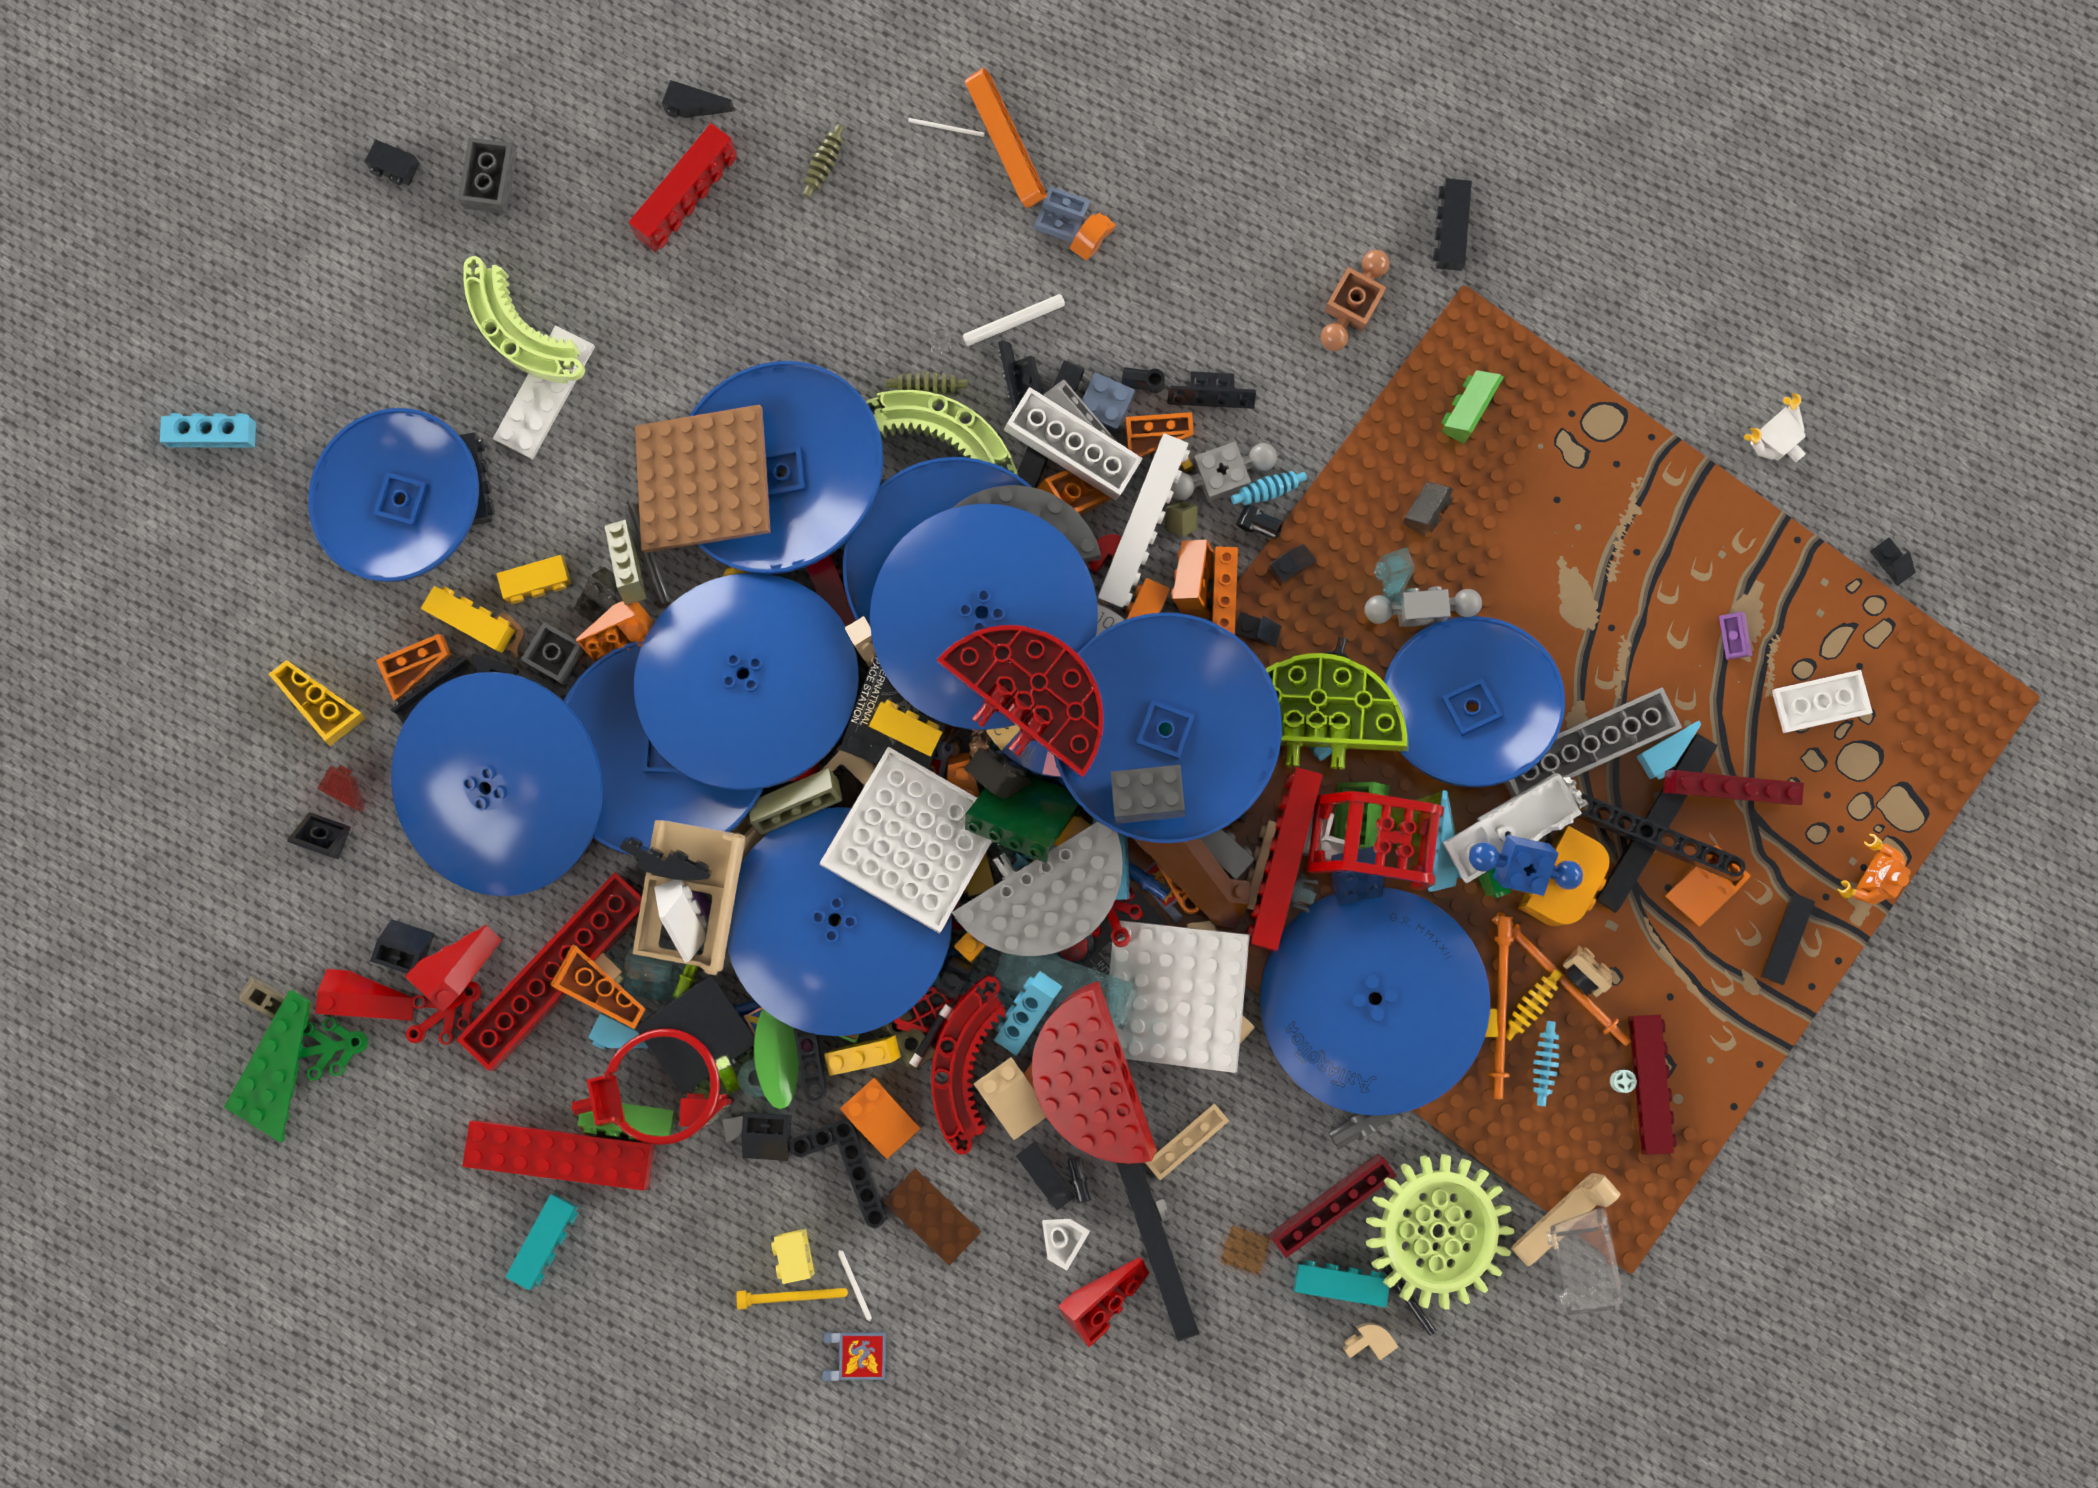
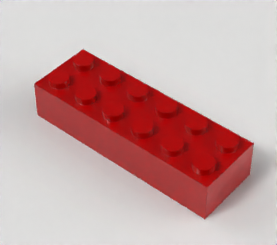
M712 123L707 126L629 220L628 223L637 239L655 252L667 244L671 233L679 230L685 216L693 213L696 207L695 204L699 199H704L707 196L709 187L713 182L717 183L723 175V170L727 166L730 167L736 160L737 153L731 137Z

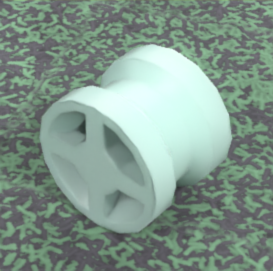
M1617 1070L1610 1077V1085L1617 1092L1628 1093L1636 1087V1077L1629 1070Z

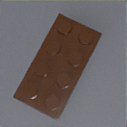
M916 1168L884 1201L949 1266L981 1233Z

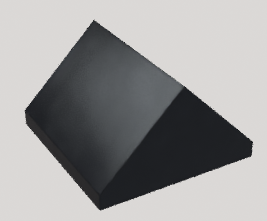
M309 812L289 836L287 842L328 857L339 859L351 826Z

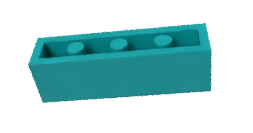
M556 1193L550 1194L505 1278L527 1290H532L535 1286L539 1287L545 1277L542 1274L545 1267H550L556 1257L554 1251L557 1245L561 1246L568 1235L565 1233L568 1225H573L579 1215L576 1212L579 1206Z
M1303 1259V1263L1296 1264L1293 1291L1296 1293L1387 1307L1389 1287L1383 1283L1386 1278L1383 1272L1371 1271V1275L1363 1274L1362 1269L1348 1267V1271L1339 1270V1265L1326 1263L1325 1267L1316 1266V1261Z

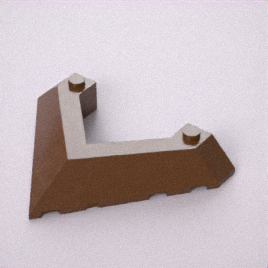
M1200 838L1177 843H1154L1134 839L1147 854L1149 853L1154 858L1153 861L1167 876L1187 893L1188 898L1199 910H1202L1209 917V921L1214 926L1232 928L1238 926L1249 905L1250 881L1230 879Z

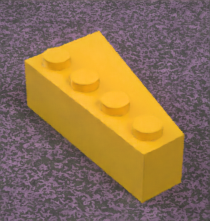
M287 660L269 673L270 677L329 746L333 745L366 719L360 711L350 706L343 699L333 694Z

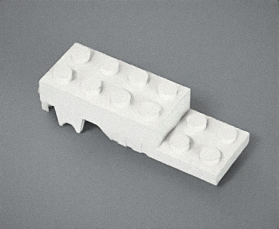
M1554 773L1477 818V823L1443 842L1463 881L1468 883L1485 873L1476 870L1470 864L1469 852L1475 844L1488 842L1496 847L1498 853H1501L1507 835L1538 841L1551 831L1561 830L1564 826L1573 823V819L1582 814L1580 809L1588 804L1586 800L1581 798L1582 793L1580 790L1576 789V781L1571 780L1570 777L1562 778L1560 774Z

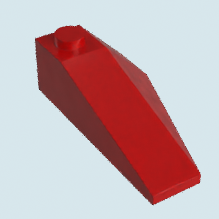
M484 925L465 935L461 940L452 945H447L441 948L439 952L421 959L405 977L443 1012L461 994L502 942V939L487 925Z
M327 969L317 991L315 1014L413 1021L414 1007L412 999L414 997L349 970Z
M1139 1257L1074 1291L1058 1308L1086 1346L1090 1347L1110 1328L1108 1321L1115 1312L1117 1314L1121 1313L1123 1301L1127 1296L1134 1295L1148 1276L1149 1271L1143 1260Z

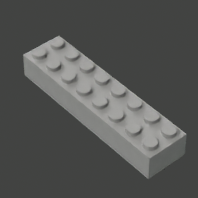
M1663 687L1559 733L1551 749L1541 761L1526 773L1504 782L1510 797L1513 798L1554 773L1560 774L1562 778L1570 777L1571 779L1681 729L1682 726Z

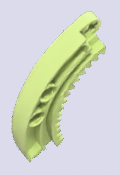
M469 257L464 263L465 295L475 323L490 344L510 363L535 377L562 384H568L567 380L576 381L581 379L585 373V367L577 359V356H580V351L571 339L567 343L563 338L559 341L555 337L550 339L548 335L545 334L543 336L539 331L536 332L532 327L530 328L521 319L515 310V306L511 303L510 291L506 288L509 286V283L506 281L509 278L507 273L497 265H492V268L486 269L485 263L479 257ZM475 264H478L479 267L475 268L474 273V271L471 268L475 267ZM497 328L494 333L490 334L493 329ZM516 348V351L510 355V352ZM574 365L578 368L574 370L573 374L569 370H565V368L573 369Z
M918 390L877 393V398L866 401L869 407L874 406L876 409L873 415L884 438L887 437L888 431L891 432L892 436H895L896 430L901 435H903L905 429L909 434H912L913 430H915L917 435H920L923 431L926 437L931 434L933 439L939 437L941 442L946 441L948 446L952 445L956 451H959L961 456L991 462L1001 467L1007 465L1009 471L1018 475L1009 451L995 430L976 412L958 401L943 395ZM938 404L945 405L941 411H935V407ZM965 417H972L968 424L962 423Z

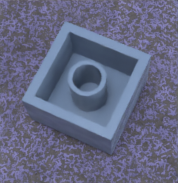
M1095 372L1082 401L1110 433L1117 436L1134 399L1135 390Z

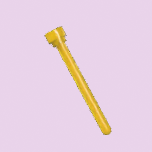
M846 1288L754 1295L751 1292L747 1293V1290L737 1291V1309H747L752 1304L841 1298L848 1295V1290Z

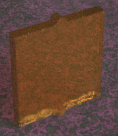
M1231 1226L1228 1239L1224 1242L1225 1249L1221 1262L1259 1275L1263 1260L1267 1258L1266 1250L1270 1238Z

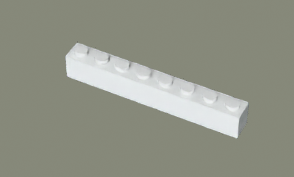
M1165 433L1163 434L1097 601L1122 610L1124 605L1128 607L1133 595L1129 591L1131 586H1136L1141 573L1137 571L1140 564L1145 565L1149 553L1145 551L1148 544L1153 545L1157 535V532L1154 531L1157 523L1160 525L1166 513L1162 511L1165 503H1170L1174 493L1170 489L1173 482L1178 483L1182 473L1178 469L1181 462L1185 463L1190 451L1187 450V446L1189 443Z

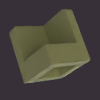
M1179 500L1166 506V530L1182 537L1196 531L1197 505Z

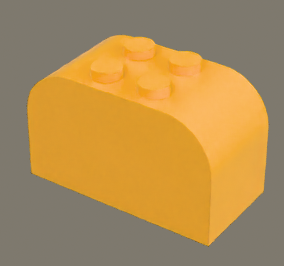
M1570 826L1558 831L1551 846L1559 853L1555 863L1556 866L1566 860L1574 861L1580 865L1583 870L1581 884L1575 889L1565 890L1560 888L1554 879L1550 878L1544 896L1526 892L1517 908L1537 920L1554 927L1574 923L1580 920L1587 910L1590 911L1596 902L1594 896L1597 890L1601 891L1606 883L1604 877L1609 868V856L1604 846Z

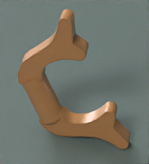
M501 613L493 618L497 620L500 616L511 622L509 627L515 630L516 638L505 649L511 651L514 658L518 659L519 646L525 637V631L510 615Z

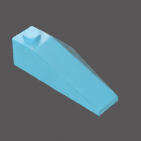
M1445 790L1442 792L1440 804L1444 807L1443 817L1439 819L1433 875L1436 876L1435 885L1428 888V891L1432 892L1456 886L1457 878H1462L1443 845V842L1456 835L1448 791Z

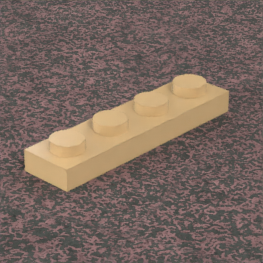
M1270 820L1266 822V825L1262 824L1258 837L1262 838L1260 847H1255L1253 858L1256 860L1254 868L1249 869L1246 881H1250L1249 905L1246 909L1249 911L1254 910L1264 874V867L1270 852V844L1276 831V822Z
M1213 1103L1155 1154L1152 1161L1145 1162L1159 1180L1163 1179L1228 1123L1229 1120Z

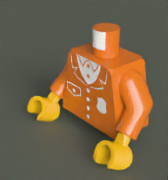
M1869 834L1875 839L1874 843H1864L1873 851L1880 850V853H1876L1856 889H1853L1848 881H1841V884L1847 889L1837 890L1844 898L1854 896L1857 900L1875 905L1885 899L1896 898L1902 887L1909 883L1911 870L1905 867L1906 861L1900 851L1886 843L1883 845L1882 841L1875 834Z

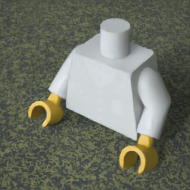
M1792 393V401L1789 397H1785L1783 402L1789 405L1788 409L1785 407L1763 428H1750L1752 435L1745 434L1744 439L1751 441V445L1758 456L1779 461L1784 455L1788 454L1796 463L1806 454L1797 445L1806 437L1799 407L1801 403L1800 395Z

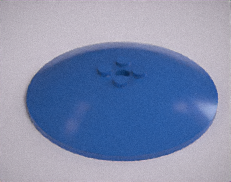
M390 408L366 414L354 420L337 433L323 450L316 463L308 493L309 517L313 531L327 555L336 564L356 576L377 582H400L419 577L432 571L447 560L458 549L469 532L478 506V472L466 443L455 430L439 418L423 411L409 408ZM401 494H405V502L401 505H398V496Z
M1455 617L1447 619L1445 622L1440 621L1421 630L1397 652L1384 680L1399 703L1407 727L1409 751L1399 752L1422 773L1455 786H1493L1510 781L1526 773L1541 761L1551 749L1559 734L1564 718V686L1560 672L1550 654L1533 636L1513 624L1490 617ZM1468 703H1475L1478 705V710L1469 712L1466 709V705Z

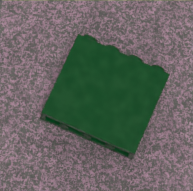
M1003 764L966 812L965 830L1047 863L1049 850L1074 816L1080 817L1083 813V807L1075 800L1068 789Z

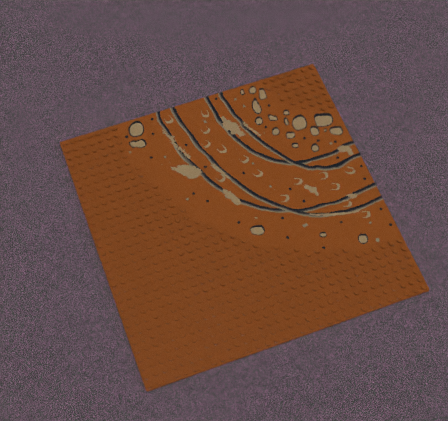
M1463 285L1284 520L1279 537L1276 540L1271 538L1237 582L1235 626L1240 612L1261 619L1262 616L1269 618L1282 626L1276 647L1274 648L1240 636L1236 637L1255 653L1265 669L1277 662L1280 663L1297 655L1334 651L1338 637H1342V641L1343 638H1347L1345 654L1354 662L1370 669L1384 681L1388 668L1397 652L1414 635L1430 625L1399 627L1398 615H1392L1388 621L1382 624L1373 623L1365 615L1364 608L1366 602L1376 595H1382L1391 602H1397L1400 596L1407 589L1419 588V591H1428L1430 587H1441L1442 590L1448 589L1449 598H1454L1463 589H1472L1478 592L1482 599V608L1475 616L1502 620L1524 630L1533 636L1554 660L1560 672L1565 692L1564 718L1559 733L1663 687L1682 728L1571 778V780L1576 781V789L1580 790L1581 793L1644 818L1664 786L1665 777L1658 780L1657 776L1649 779L1636 756L1697 721H1700L1701 726L1696 734L1699 733L1717 744L1716 750L1702 773L1804 783L1802 805L1687 796L1669 829L1711 846L1718 845L1723 851L1740 857L1745 862V871L1751 875L1741 888L1700 927L1665 897L1693 865L1657 850L1652 854L1624 903L1616 913L1595 902L1593 908L1590 911L1587 910L1580 920L1559 927L1549 926L1517 909L1526 892L1511 889V893L1494 899L1493 895L1486 897L1479 877L1468 883H1465L1462 878H1457L1456 886L1433 892L1428 891V888L1425 890L1410 889L1411 881L1390 877L1383 878V887L1402 890L1430 901L1450 915L1464 929L1476 947L1485 967L1489 983L1490 1009H1497L1499 945L1495 941V936H1498V926L1491 919L1502 910L1506 916L1513 917L1512 921L1520 925L1521 933L1575 986L1577 985L1566 974V968L1563 966V963L1578 945L1583 949L1585 947L1594 954L1595 957L1593 959L1597 963H1603L1611 970L1612 986L1605 993L1603 992L1596 997L1593 992L1590 995L1584 991L1582 992L1611 1020L1618 1018L1617 1026L1629 1038L1628 1016L1661 1014V1019H1664L1666 1027L1663 1033V1041L1667 1043L1668 1048L1665 1062L1670 1069V1078L1667 1079L1668 1088H1671L1672 1101L1669 1102L1670 1111L1674 1113L1672 1134H1675L1677 1141L1674 1153L1641 1154L1635 1089L1628 1093H1621L1613 1090L1610 1085V1077L1615 1071L1629 1070L1633 1073L1631 1042L1624 1046L1611 1032L1604 1034L1605 1026L1558 981L1556 982L1557 991L1554 989L1549 991L1554 995L1552 999L1548 996L1544 998L1549 1003L1546 1007L1542 1003L1538 1005V1007L1544 1010L1542 1015L1534 1010L1533 1014L1538 1019L1534 1021L1529 1017L1527 1021L1531 1025L1527 1027L1523 1024L1521 1028L1525 1031L1522 1034L1520 1032L1516 1033L1511 1041L1505 1037L1504 1072L1509 1073L1510 1077H1504L1503 1099H1494L1495 1077L1489 1076V1072H1495L1496 1037H1485L1476 1059L1464 1076L1449 1091L1436 1100L1412 1110L1546 1212H1549L1590 1174L1605 1175L1621 1195L1608 1207L1596 1205L1570 1230L1623 1270L1633 1273L1907 887V885L1903 886L1896 898L1885 899L1875 905L1857 900L1854 896L1844 898L1837 889H1847L1841 884V881H1848L1853 889H1856L1876 853H1880V850L1873 851L1864 843H1874L1875 839L1869 834H1875L1882 841L1883 845L1886 843L1903 854L1906 861L1905 867L1911 870L1909 875L1910 883L2038 702L2039 695L1474 290ZM1479 370L1504 376L1465 444L1441 432L1445 426L1441 422L1447 412H1453L1455 406L1452 403L1457 394L1462 395L1466 388L1463 387V384L1468 375L1473 377L1475 372ZM1305 544L1317 562L1280 587L1268 570L1270 563L1288 551ZM1450 611L1451 616L1448 619L1463 616H1460L1456 611ZM1744 612L1747 620L1752 656L1727 660L1719 616ZM1861 670L1873 713L1783 734L1772 690ZM1468 703L1466 709L1469 712H1475L1478 710V705ZM1280 745L1278 759L1269 782L1257 800L1244 812L1247 816L1246 821L1242 823L1235 820L1222 828L1223 831L1227 829L1236 837L1235 842L1239 846L1245 845L1253 853L1255 847H1260L1262 838L1258 836L1262 824L1266 825V822L1269 820L1275 822L1278 815L1281 816L1282 810L1278 808L1281 797L1288 790V788L1284 787L1287 774L1289 775V772H1293L1296 768L1293 765V761L1292 767L1285 766L1286 746ZM1308 747L1300 748V767L1298 768L1323 774L1318 795L1337 793V783L1376 782L1389 785V796L1440 805L1443 790L1448 791L1456 835L1477 823V818L1511 799L1504 783L1486 787H1463L1436 780L1413 767L1399 751L1347 749L1345 769L1340 770L1338 766L1337 769L1330 768L1332 753L1320 762ZM1336 805L1333 806L1331 811L1334 814L1329 836L1334 837ZM1588 805L1582 807L1580 811L1587 810ZM1391 807L1390 817L1394 820V827L1390 832L1399 831L1398 826L1403 821L1404 809ZM1083 808V813L1080 816L1088 824L1093 825V817ZM1418 811L1413 813V821L1417 826L1411 840L1414 853L1408 858L1407 870L1412 871L1413 866H1418L1421 836L1417 835L1419 814L1421 813ZM1599 811L1597 813L1598 818L1602 820L1610 817L1606 811ZM1575 817L1573 823L1563 828L1570 826L1604 846L1609 856V868L1604 877L1607 880L1629 844L1630 839ZM1625 819L1618 822L1619 826L1624 829L1631 826V823ZM1559 830L1551 831L1538 841L1551 845ZM1128 837V860L1144 871L1154 862L1153 858L1138 845L1134 838ZM1664 837L1662 843L1665 846L1674 845V840L1670 837ZM1391 844V851L1385 856L1384 866L1397 868L1399 857L1396 855L1395 850L1399 844ZM1684 847V852L1687 855L1696 854L1694 847ZM1302 855L1283 931L1302 911L1317 901L1334 894L1331 887V872L1320 874L1307 872L1309 856ZM1255 859L1236 880L1246 881L1249 869L1254 868ZM1129 877V886L1134 891L1137 889L1169 926L1186 927L1190 923L1209 921V917L1202 910L1193 915L1186 914L1178 902H1176L1173 907L1181 914L1182 918L1179 922L1174 923L1148 891H1144L1140 884ZM1597 890L1594 899H1596L1600 891ZM1792 893H1796L1815 901L1785 984L1779 985L1760 976ZM1257 896V899H1256V902H1255V903H1258V901H1259V896ZM1189 898L1185 900V905L1187 908H1196L1195 904ZM1246 910L1236 928L1215 926V930L1246 934L1247 928L1253 924L1254 918H1250L1251 911ZM1515 939L1509 946L1506 1031L1509 1028L1508 1020L1511 1019L1514 1022L1516 1019L1512 1013L1514 1011L1518 1014L1522 1012L1517 1008L1518 1003L1524 1007L1527 1005L1521 998L1525 996L1531 1000L1533 996L1528 991L1531 989L1537 993L1539 989L1534 985L1539 983L1542 986L1544 982L1541 978L1543 976L1547 978L1551 975ZM1249 946L1245 985L1260 996L1263 972L1271 952ZM1373 992L1369 995L1368 1000L1372 1005H1379L1382 1002V997L1379 993ZM1552 1021L1556 1022L1555 1032L1556 1035H1559V1040L1554 1039L1553 1044H1559V1049L1553 1048L1552 1053H1558L1559 1058L1552 1057L1551 1062L1559 1063V1068L1550 1067V1071L1557 1072V1076H1549V1080L1555 1081L1554 1085H1548V1089L1553 1090V1092L1548 1094L1546 1106L1537 1105V1092H1533V1087L1539 1088V1083H1533V1078L1540 1079V1074L1533 1073V1069L1541 1070V1065L1533 1064L1534 1059L1542 1060V1056L1535 1055L1536 1051H1543V1047L1537 1046L1538 1042H1544V1038L1540 1037V1033H1544L1546 1030V1022Z

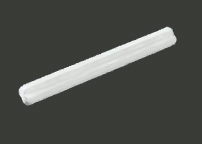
M1058 294L963 335L964 342L967 346L973 345L1061 308L1065 305L1064 299L1061 294Z

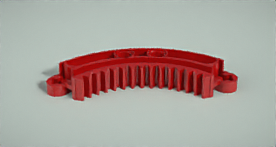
M986 975L981 978L955 1004L940 1030L932 1057L931 1092L935 1114L945 1140L960 1155L966 1154L971 1150L972 1138L977 1134L981 1135L986 1128L985 1121L981 1119V1114L978 1112L977 1105L975 1104L973 1089L971 1088L973 1083L970 1078H973L972 1069H974V1064L972 1061H976L974 1052H979L977 1044L983 1043L981 1036L987 1037L988 1035L985 1028L993 1029L991 1021L998 1023L997 1015L1006 1016L1004 1004L996 996L1000 991V982L993 975ZM986 981L990 983L995 982L994 990L987 989L984 991L983 995L986 997L982 1000L977 987L980 986V990H983L986 987ZM945 1040H950L953 1046L949 1050H944L941 1047V1043ZM939 1072H945L948 1075L944 1081L936 1080L935 1076ZM957 1135L962 1141L967 1140L965 1148L962 1146L957 1147Z

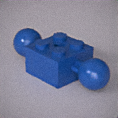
M1507 835L1501 853H1498L1496 847L1488 842L1475 844L1469 852V861L1473 868L1481 872H1487L1496 866L1493 878L1501 887L1544 896L1550 878L1554 879L1555 883L1565 890L1577 888L1583 880V870L1576 862L1566 860L1560 862L1557 866L1555 865L1559 853L1548 843Z

